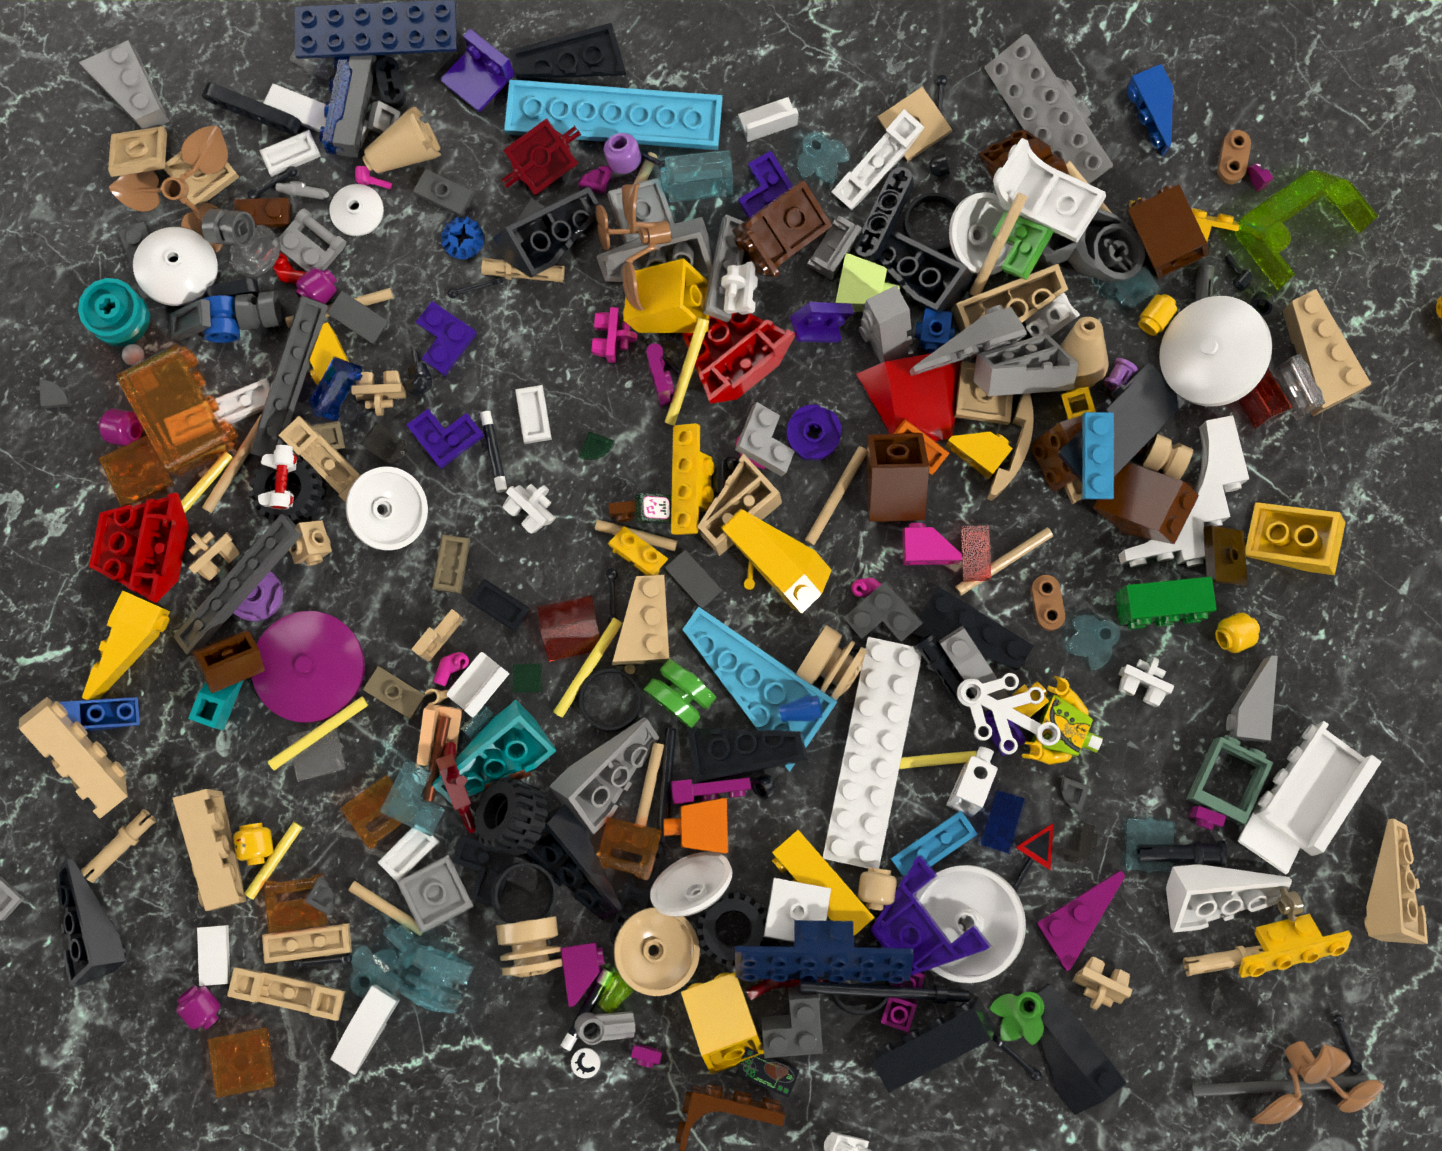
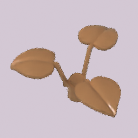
M218 126L203 127L187 137L182 145L181 157L186 163L194 166L186 173L181 174L179 178H167L163 181L162 186L158 188L159 178L153 170L121 175L109 186L110 191L124 205L141 212L152 211L159 206L160 197L158 193H163L166 198L171 200H181L183 204H186L193 210V212L187 213L183 217L181 227L195 231L204 237L202 233V220L205 213L209 209L219 208L212 203H205L197 209L186 198L189 193V186L185 180L194 174L198 168L205 174H215L225 167L228 160V149L221 129ZM210 243L215 253L219 252L223 247L220 244Z
M628 184L622 187V204L629 229L609 228L608 216L604 207L596 205L597 231L604 250L610 249L609 234L639 233L641 243L648 245V247L627 258L625 261L626 265L622 267L625 296L632 307L641 311L645 309L639 301L636 274L632 263L646 253L657 250L656 245L670 243L671 230L667 220L649 223L636 222V202L640 184Z
M1296 1042L1290 1045L1284 1052L1292 1065V1068L1288 1071L1293 1079L1294 1094H1286L1276 1099L1260 1114L1251 1118V1120L1258 1124H1277L1293 1117L1303 1106L1300 1100L1301 1090L1298 1075H1301L1304 1082L1308 1084H1315L1326 1080L1344 1098L1338 1104L1339 1109L1348 1113L1359 1111L1371 1104L1384 1089V1085L1378 1080H1368L1355 1086L1349 1093L1345 1092L1331 1077L1341 1074L1348 1068L1351 1063L1349 1057L1343 1051L1323 1044L1319 1055L1315 1059L1305 1042Z

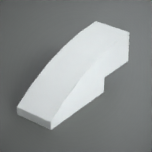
M377 984L371 986L330 1060L356 1075L387 1025L386 1022L400 999Z

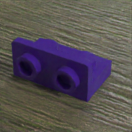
M808 302L790 316L796 340L798 342L838 343L842 340L839 326H842L845 320L854 314L852 304Z

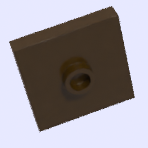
M1213 525L1204 527L1207 577H1212V581L1215 584L1237 587L1248 586L1244 531Z

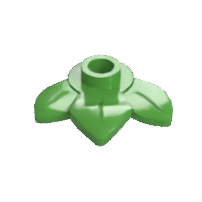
M1024 992L1016 996L1007 993L992 1003L990 1010L998 1016L1004 1017L1001 1025V1040L1015 1041L1024 1036L1031 1045L1040 1040L1044 1031L1041 1019L1044 1012V1002L1038 994ZM1032 1001L1035 1005V1009L1032 1012L1026 1010V1003Z

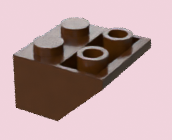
M1020 130L1012 133L1009 138L999 143L991 144L978 155L993 180L996 171L1000 167L1003 168L1007 162L1012 146L1018 144L1022 138L1028 140L1032 152L1042 161L1052 156L1051 147L1028 131Z
M242 630L190 652L211 694L265 671L260 650L248 630Z

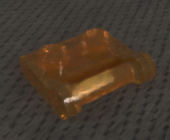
M388 774L340 808L370 850L378 845L377 841L406 820L411 821L417 817L413 807L408 803ZM397 804L400 807V812L371 833L365 827Z
M608 817L600 849L596 853L603 869L608 867L635 874L639 879L648 880L652 873L662 830ZM616 848L643 855L640 863L612 857V850Z
M323 873L313 874L311 878L277 883L275 880L265 881L264 893L269 933L328 925L327 914L305 903V899L277 903L276 897L277 894L312 889L319 876L324 878Z

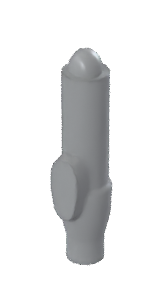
M290 181V183L276 184L277 192H283L292 196L297 195L322 200L329 197V193L325 189L309 187L304 182Z

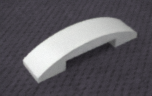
M903 110L886 129V134L852 172L849 171L832 190V193L848 208L853 210L899 162L921 134L924 126L906 110Z

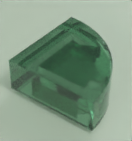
M588 432L579 458L583 460L599 459L610 452L615 444V440Z

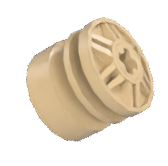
M826 625L798 669L796 676L810 685L819 676L823 677L825 680L821 687V692L825 693L830 683L836 685L837 687L832 693L831 698L837 701L838 697L850 688L863 667L864 657L868 650L861 647L857 655L853 657L849 653L855 642L851 641L843 650L840 649L838 646L842 634Z
M556 916L496 926L498 945L512 946V952L500 956V961L514 960L513 966L501 968L502 976H534L548 973L557 967L563 966L562 958L549 960L548 957L550 953L561 951L560 946H547L546 940L559 935Z

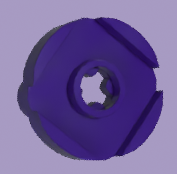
M806 405L795 411L788 422L786 431L787 442L790 448L794 450V453L801 459L821 460L830 456L839 446L842 428L838 417L831 410L820 407V405ZM810 426L821 430V433L818 434V439L807 436Z

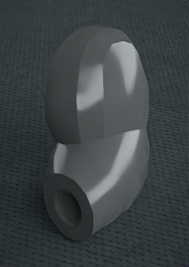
M1098 209L1077 243L1053 232L1032 272L1036 273L1068 261L1078 273L1087 277H1094L1106 282H1123L1134 277L1142 268L1145 260L1144 246L1139 235L1130 225L1116 214Z

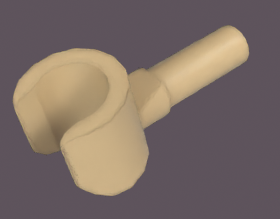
M426 690L425 695L433 693L437 695V699L434 702L428 703V705H441L444 699L448 698L446 695L448 690Z

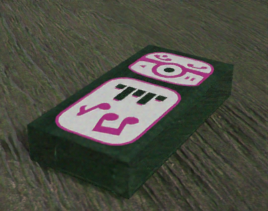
M650 493L635 495L637 522L671 524L672 495Z

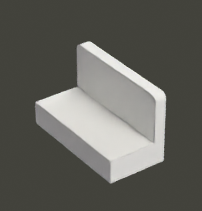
M789 97L740 113L738 114V119L745 138L749 142L796 126L798 111L797 108L792 107Z
M480 652L447 691L446 695L470 716L474 717L509 673L486 654Z

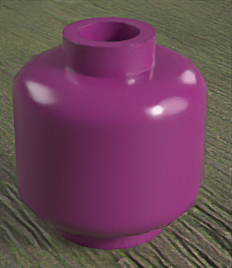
M313 267L297 280V290L295 292L299 298L304 296L326 304L337 293L336 286L334 285L337 280L328 269L322 271L319 268Z
M114 408L107 410L98 423V428L104 441L122 446L134 444L141 437L143 430L138 415L132 411Z
M194 985L176 1000L179 1003L176 1007V1012L190 1029H198L201 1026L207 1029L219 1018L216 1014L220 1009V1003L206 986L197 988Z

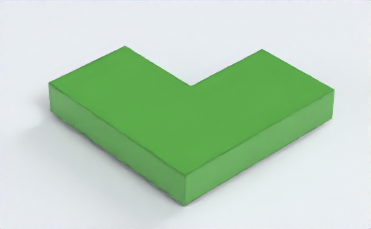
M1008 212L1003 213L996 228L994 229L992 233L994 239L996 238ZM1018 216L1006 241V244L1011 245L1012 248L1004 260L1001 269L1006 273L1027 280L1053 234L1051 228Z

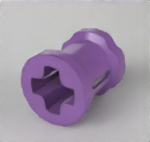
M1116 358L1114 362L1115 367L1110 376L1104 379V385L1111 391H1114L1122 383L1126 385L1131 376L1135 375L1138 371V368L1132 362L1123 358Z

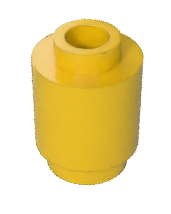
M1167 294L1155 295L1141 313L1140 321L1138 322L1139 327L1152 336L1162 332L1178 311L1175 305L1176 301Z

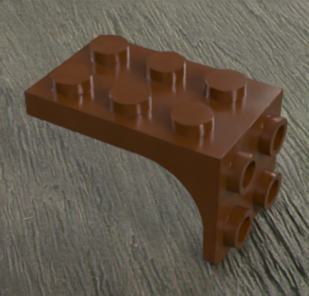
M801 180L732 231L736 236L734 242L742 252L746 251L751 259L750 261L755 264V273L775 278L780 274L777 268L784 261L833 225L806 182Z
M1083 415L1058 423L1031 443L1033 455L1053 492L1064 488L1078 479L1057 453L1082 429ZM1144 445L1134 457L1147 452L1146 446Z
M706 1083V1087L694 1085L692 1092L686 1091L682 1113L687 1114L686 1121H679L675 1142L680 1143L679 1151H685L693 1124L700 1117L710 1112H726L783 1126L786 1115L784 1107L779 1104L780 1101L768 1097H763L762 1101L754 1100L751 1098L752 1094L744 1091L734 1090V1094L723 1092V1087L710 1083Z

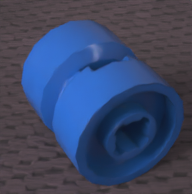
M224 295L204 298V300L210 301L211 327L203 330L204 339L215 343H228L239 340L240 327L236 320L235 298Z

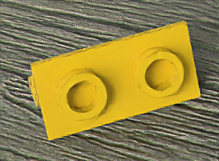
M625 526L608 543L613 548V553L619 554L628 562L632 561L635 563L634 566L646 574V576L658 575L660 568L668 560L666 556Z

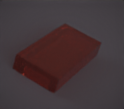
M989 525L961 526L963 582L991 581Z

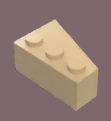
M744 453L739 459L736 469L726 480V485L721 493L714 499L698 525L703 539L719 556L734 544L721 527L740 509L763 520L782 504L780 492Z
M664 575L636 576L612 666L666 663L669 659Z

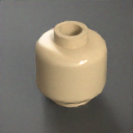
M868 867V871L860 875L858 898L863 902H867L866 908L883 911L884 905L894 903L897 879L891 875V870Z

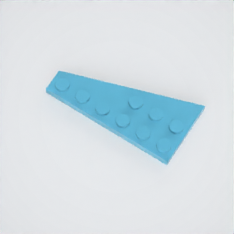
M698 607L684 626L683 632L755 728L762 731H800L803 733L806 749L837 701L821 692L815 686L797 677L796 673ZM808 694L819 696L822 718H817L816 722H782L779 705L787 704ZM795 763L784 766L790 772Z

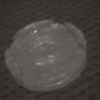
M256 225L254 238L248 246H230V264L234 270L245 277H257L266 273L279 257L281 248L279 238L266 226Z

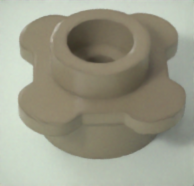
M1283 887L1280 889L1281 897L1277 899V906L1281 914H1287L1289 921L1294 922L1296 921L1295 915L1303 912L1302 900L1296 891L1288 892Z

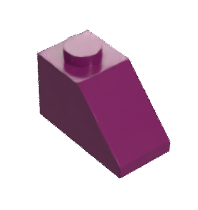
M597 942L561 948L569 1007L575 1006L601 972V965H605L603 947L598 948Z

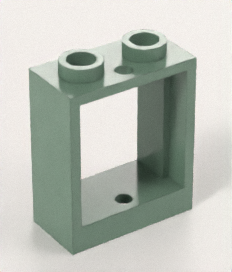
M1225 735L1224 738L1213 739L1186 800L1225 815L1227 820L1237 825L1246 824L1273 762L1266 759L1267 755L1262 751L1254 748L1247 750L1239 746L1241 743L1239 740ZM1220 750L1256 767L1238 808L1203 791V787Z

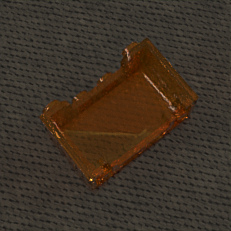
M176 343L116 374V377L163 465L171 474L181 476L222 455L225 451L227 452L239 446L236 441L239 435L233 424L220 419L216 412L220 410V407L213 395L208 396L203 388L207 383L201 372L196 368L199 365V361L194 352L188 350L186 346Z

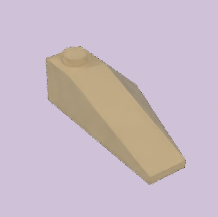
M1388 819L1366 906L1365 928L1368 936L1380 941L1428 944L1424 905L1418 906L1415 889L1420 888L1419 881L1415 879L1409 865L1413 863L1414 858L1407 825L1395 819Z

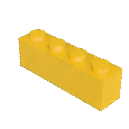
M799 830L795 831L772 852L775 856L772 860L774 865L782 874L787 870L794 878L793 882L831 889L827 917L830 921H853L855 936L875 918Z

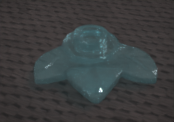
M815 131L809 133L803 139V152L797 160V168L802 178L808 177L814 172L823 181L833 183L838 171L837 163L849 161L850 156L846 147L840 141L828 140L823 133ZM814 140L819 141L821 145L819 150L812 147Z
M1081 615L1074 618L1072 624L1078 632L1069 640L1066 648L1067 652L1076 656H1088L1091 670L1103 667L1112 657V646L1120 639L1119 627L1113 621H1099L1092 615ZM1106 628L1111 631L1109 639L1101 637L1100 632L1102 629Z
M362 945L357 949L351 961L354 973L350 978V988L355 995L365 997L371 986L376 984L392 994L403 985L404 980L393 973L397 963L396 950L383 949L372 954L366 945ZM362 977H367L370 981L367 988L362 987L360 984Z

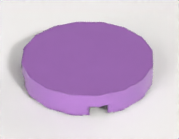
M270 571L233 613L246 621L253 622L266 620L275 614L282 603L283 597L282 585L276 575Z

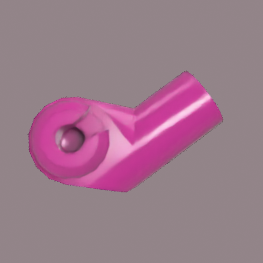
M456 652L443 657L440 660L433 682L446 687L451 673L465 669L468 666L469 658L466 654Z

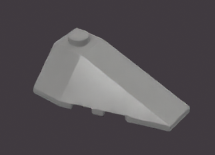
M699 217L671 225L670 243L656 245L657 250L646 253L632 263L634 269L639 270L684 258L709 281L713 265V254L703 218ZM640 238L597 255L605 281L623 282L622 267L626 265V259L648 247V245L642 244Z

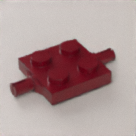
M546 118L506 147L503 151L510 159L513 168L511 173L501 179L505 183L506 188L508 189L518 180H522L529 186L534 195H537L579 165L569 146L570 142L582 135L580 131H577L578 128L574 125L562 135L555 130Z

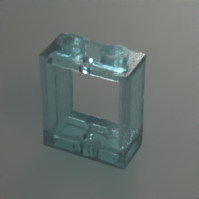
M730 150L665 157V167H660L662 190L664 194L668 193L669 203L733 196V170Z

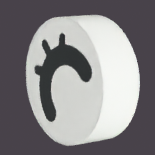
M592 1048L579 1049L571 1060L573 1072L581 1078L594 1076L601 1065L599 1054Z

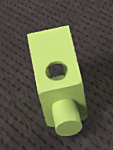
M846 253L835 303L852 304L854 312H863L867 299L896 285L885 283L887 272L885 267Z

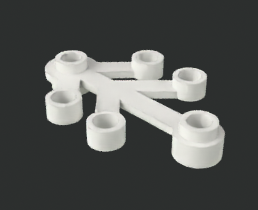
M1007 673L1001 679L983 684L976 679L964 680L957 689V697L964 706L970 707L976 726L974 735L978 740L985 741L992 735V728L986 724L982 706L990 709L993 713L1001 739L999 748L1004 754H1012L1018 748L1017 741L1012 737L1007 719L1036 734L1037 740L1042 745L1050 746L1057 743L1060 739V729L1056 724L1051 722L1040 724L1013 709L1028 703L1035 705L1042 702L1044 692L1041 688L1032 687L1025 693L996 700L987 694L1001 689L1012 691L1017 688L1019 679L1015 674ZM1006 677L1014 679L1015 684L1013 687L1005 685ZM968 688L975 689V698L967 697L966 690ZM1036 690L1039 692L1040 699L1038 701L1031 699V691ZM982 726L988 729L986 737H981L978 734V729ZM1044 729H1049L1052 732L1050 740L1043 738L1042 732ZM1006 740H1010L1014 745L1011 751L1004 749L1003 744Z

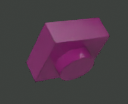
M1201 806L1192 807L1189 818L1197 820L1196 826L1211 831L1213 827H1223L1226 819L1225 815Z
M635 1043L631 1058L637 1059L636 1064L653 1068V1064L659 1065L663 1050Z

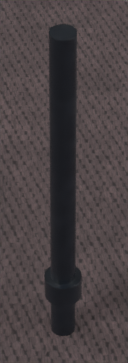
M799 981L798 985L799 993L932 1000L933 1003L946 1004L947 1001L968 1002L970 997L968 990L948 989L947 986L918 988Z

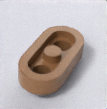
M1233 130L1222 141L1217 175L1226 184L1238 183L1246 173L1251 139L1244 131ZM1234 140H1239L1242 145H1236ZM1229 165H1235L1237 170H1231Z
M1039 576L1031 585L1036 622L1043 630L1054 631L1061 627L1065 621L1060 584L1053 576ZM1043 584H1048L1051 587L1050 593L1043 592ZM1048 611L1056 614L1054 621L1047 618Z

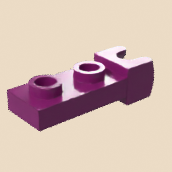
M750 777L692 784L691 779L671 782L674 805L695 802L694 797L700 796L701 801L718 799L717 794L728 793L729 798L746 796L745 791L751 790Z

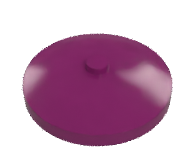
M301 611L282 617L263 633L256 644L260 650L265 671L252 676L254 688L261 701L272 712L282 718L299 723H316L328 720L352 703L363 683L365 658L358 638L346 624L326 613Z

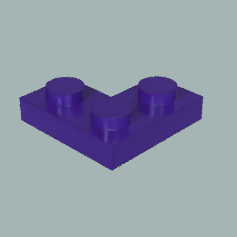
M772 151L748 163V169L760 187L738 198V203L747 218H750L793 186Z
M433 301L430 302L416 321L419 327L437 338L422 357V361L443 376H446L477 335L476 331Z
M429 409L407 424V427L440 469L444 468L484 437L482 431L467 413L446 429L442 427Z

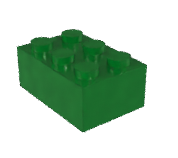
M1212 577L1126 585L1115 593L1119 626L1128 625V630L1146 628L1145 625L1156 623V627H1166L1180 620H1183L1184 624L1200 623L1201 620L1208 619V615L1217 610Z

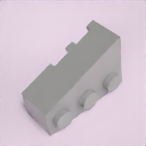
M129 40L79 62L89 76L100 85L141 129L159 127L170 122L140 56Z
M897 285L867 299L859 331L864 341L870 342L880 362L913 357L914 352L909 347L913 340L911 336L907 337V331L911 329L910 309Z
M1044 334L977 354L973 381L988 396L1074 390L1078 362L1048 334Z

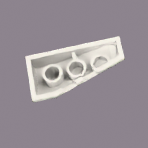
M1201 864L1172 867L1166 885L1171 929L1173 932L1200 930L1209 927L1208 922L1223 918L1224 921L1234 918L1233 914L1246 909L1250 912H1255L1276 905L1277 899L1281 897L1280 889L1285 887L1288 891L1292 880L1286 876Z

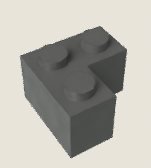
M798 986L788 987L790 1015L761 1017L764 1057L774 1058L822 1054L823 1046L818 994L799 993Z

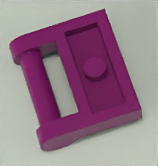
M654 343L649 345L646 350L649 361L648 365L660 406L671 404L670 395L674 394L673 382L670 372H664L663 349L659 344Z

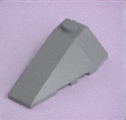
M1002 305L989 308L985 310L986 315L916 364L910 370V374L913 376L976 356L982 352L1016 343L1027 334L1026 330L1012 307L1003 309Z
M642 718L569 766L549 788L562 805L565 804L578 821L590 833L595 834L615 813L618 808L616 805L617 800L623 790L628 791L632 784L629 782L636 768L643 766L652 750L653 743L658 741L659 736L648 719Z

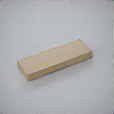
M349 923L262 935L264 964L352 952Z

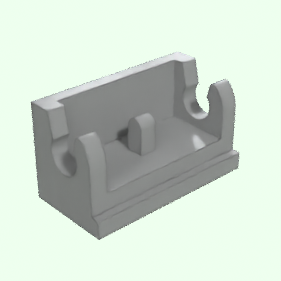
M841 216L834 220L833 226L828 230L807 263L808 267L830 280H833L844 263L845 254L851 252L862 229L859 225H855Z

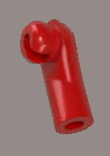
M277 253L272 257V269L282 282L296 284L297 280L307 272L293 270L286 255L282 253Z

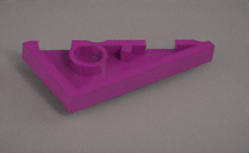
M1121 870L1036 922V925L1065 971H1069L1074 965L1124 880L1125 875Z

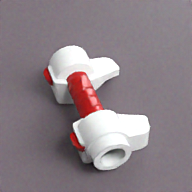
M276 445L274 454H265L262 457L261 464L277 470L275 490L258 495L259 503L265 507L289 509V507L293 506L294 495L286 491L288 472L295 471L297 457L293 453L292 446Z

